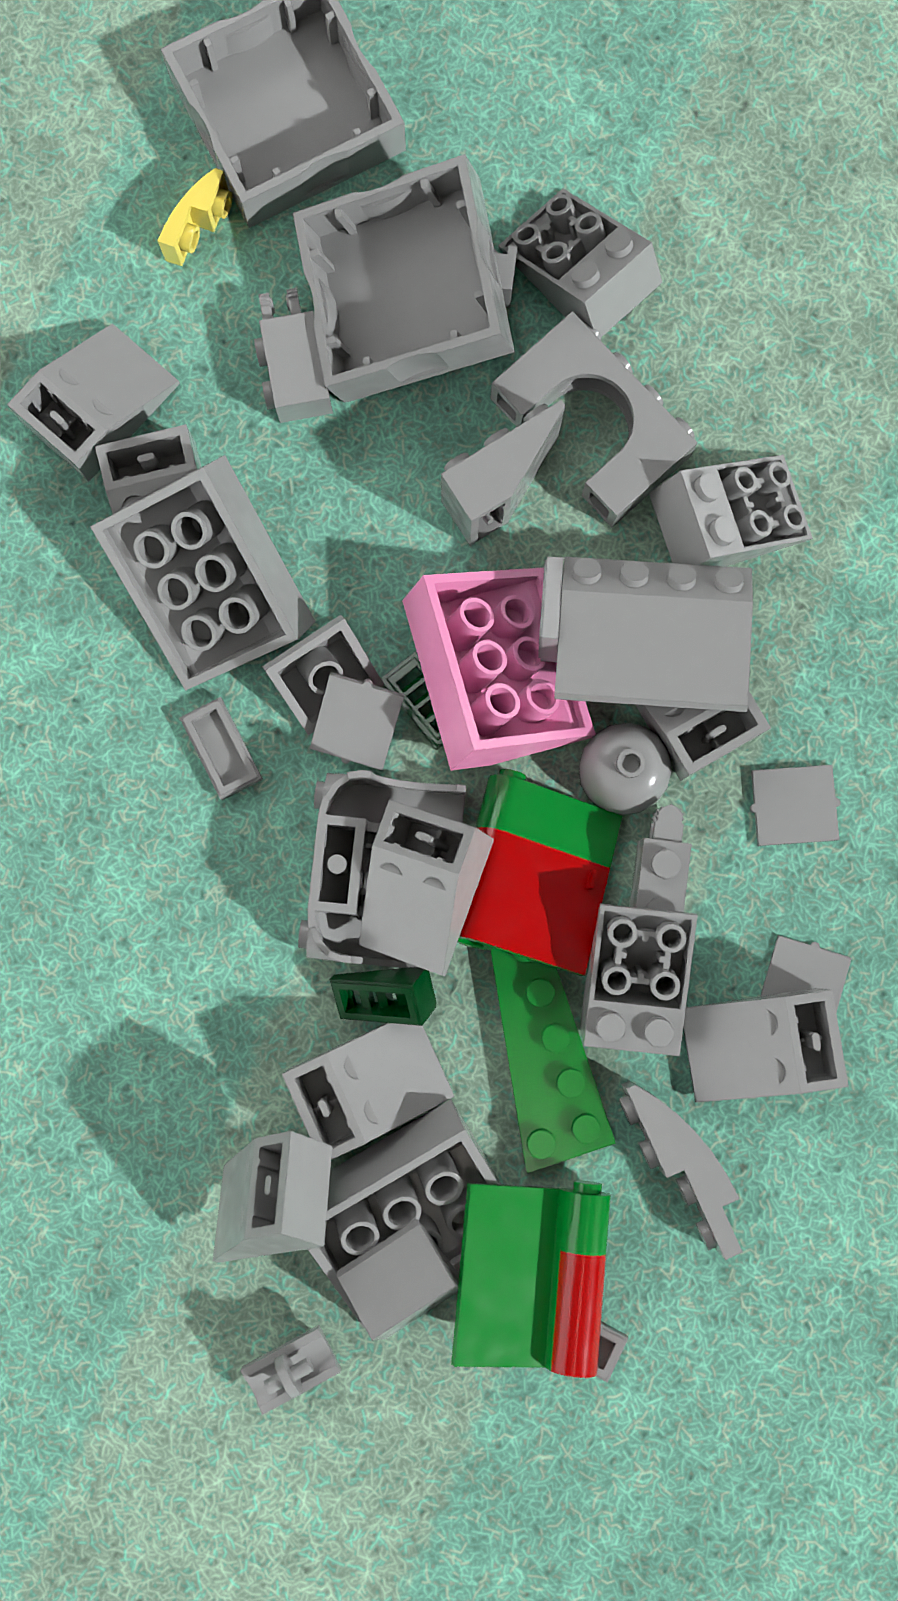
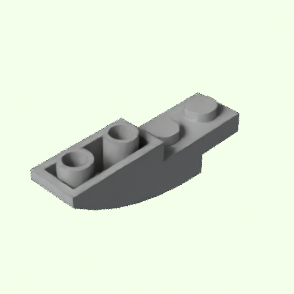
M630 1080L621 1084L626 1096L620 1098L619 1102L630 1125L635 1123L640 1125L646 1140L639 1142V1146L649 1168L659 1167V1170L666 1178L679 1172L682 1173L683 1176L677 1178L676 1183L686 1204L689 1206L695 1203L703 1220L697 1222L696 1227L708 1251L716 1248L725 1260L742 1253V1249L722 1208L740 1198L713 1152L676 1112L650 1092Z

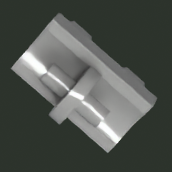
M320 1325L247 1363L242 1366L240 1371L252 1389L263 1415L339 1374L341 1366Z

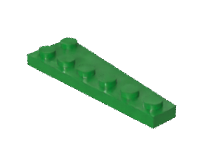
M499 949L490 950L520 1140L527 1173L616 1144L557 968Z

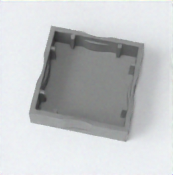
M262 0L256 6L238 16L216 21L161 48L170 80L217 169L224 171L229 191L232 192V197L249 228L406 151L405 123L376 69L359 49L353 35L351 23L338 0Z
M465 154L402 175L383 187L365 192H352L293 213L303 271L313 296L314 330L325 387L344 403L515 352L481 180Z

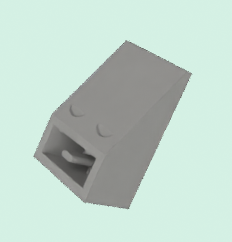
M561 189L498 245L504 254L508 253V246H517L516 267L564 317L573 311L582 322L587 323L593 330L597 328L601 337L663 283L651 241L565 189Z
M112 323L40 369L7 405L24 426L89 482L100 470L95 446L130 438L180 382Z
M562 400L550 407L547 404L539 405L524 417L523 424L510 432L507 428L495 432L486 439L484 448L471 456L468 453H462L445 465V472L441 473V502L470 546L509 522L559 436L565 404Z
M186 424L95 446L105 491L113 514L201 467L196 443Z
M784 455L680 470L649 493L672 563L727 567L813 539Z
M750 692L747 712L636 705L649 729L661 738L667 748L671 766L680 781L771 728Z
M389 800L372 845L359 945L445 976L494 839L476 827Z
M600 904L581 1015L580 1033L584 1046L680 1056L697 914Z
M813 988L686 1007L683 1030L695 1102L793 1095L849 1087L833 990Z
M386 1023L299 1063L282 1073L309 1137L331 1145V1159L368 1143L454 1097V1093L423 1026Z
M288 1131L255 1138L230 1159L223 1168L213 1261L219 1263L324 1247L332 1146L296 1132Z

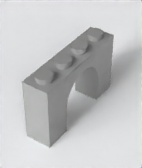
M572 311L492 382L490 399L516 427L524 423V417L534 408L542 404L549 406L560 396L573 391L587 390L600 393L611 399L620 408L628 426V442L620 452L585 482L581 495L613 527L645 499L652 490L657 488L691 457L698 442L694 439L695 435L691 427L679 417L674 418L663 407L664 403L659 393L650 385L643 386L632 374V368L625 357L618 352L612 353L601 342L602 338L597 328L593 330Z

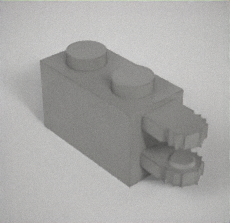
M297 288L286 289L287 294L285 297L291 315L275 318L274 304L269 293L259 294L263 320H259L262 338L254 339L259 366H268L270 381L262 382L267 410L276 409L280 423L333 414L329 390L325 387L314 330V312L301 313Z
M672 804L656 809V812L652 814L653 818H651L652 823L649 828V837L637 841L630 907L684 912L692 844L682 843L684 813L681 812L682 809Z

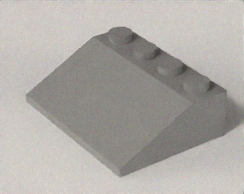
M225 455L90 526L185 691L298 640L315 623L310 610Z
M564 557L554 699L747 712L753 615L752 568Z
M451 1099L330 1170L324 1247L308 1250L363 1328L364 1325L338 1280L336 1271L416 1219L420 1221L454 1268L459 1271L467 1183L501 1185L472 1132Z

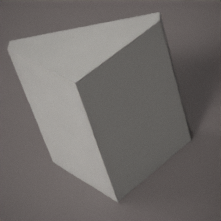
M339 615L262 666L308 735L315 731L331 672L362 682L365 679H370L373 683L372 685L384 686V683L342 615Z
M418 1219L336 1271L338 1280L372 1341L389 1338L458 1292L459 1273Z

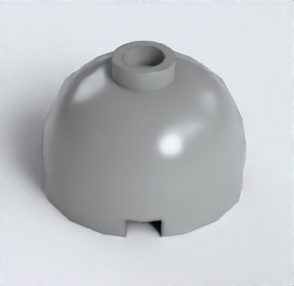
M633 723L609 725L597 732L582 750L579 763L580 785L588 799L599 808L620 815L637 814L657 803L668 788L672 772L670 755L661 738L647 727Z

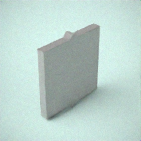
M331 672L310 749L342 758L341 760L345 764L353 761L383 770L405 694L372 685L373 683L370 679H365L362 682Z
M832 765L751 771L754 804L750 806V811L755 813L758 846L839 840L836 807L841 802L838 798H835Z
M778 935L760 996L813 988L833 990L837 1012L852 958L822 949L817 942H812L809 945Z

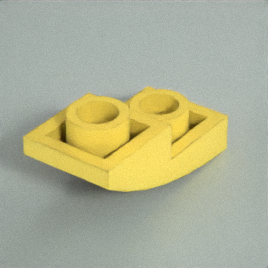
M214 168L190 188L172 211L158 238V244L165 261L182 266L187 252L192 254L198 245L200 228L214 232L219 219L227 217L232 204V192L229 191L223 170Z

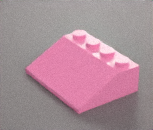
M544 567L423 575L402 600L450 771L495 765L590 739L596 735L586 701L554 699L557 662L540 661L541 658H538Z

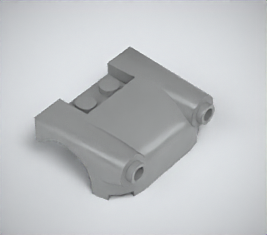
M366 770L347 772V774L327 773L325 782L317 781L314 809H319L308 901V920H301L298 947L306 949L307 958L397 968L417 967L359 945L372 845L389 800L463 823L466 785L403 781L382 777Z

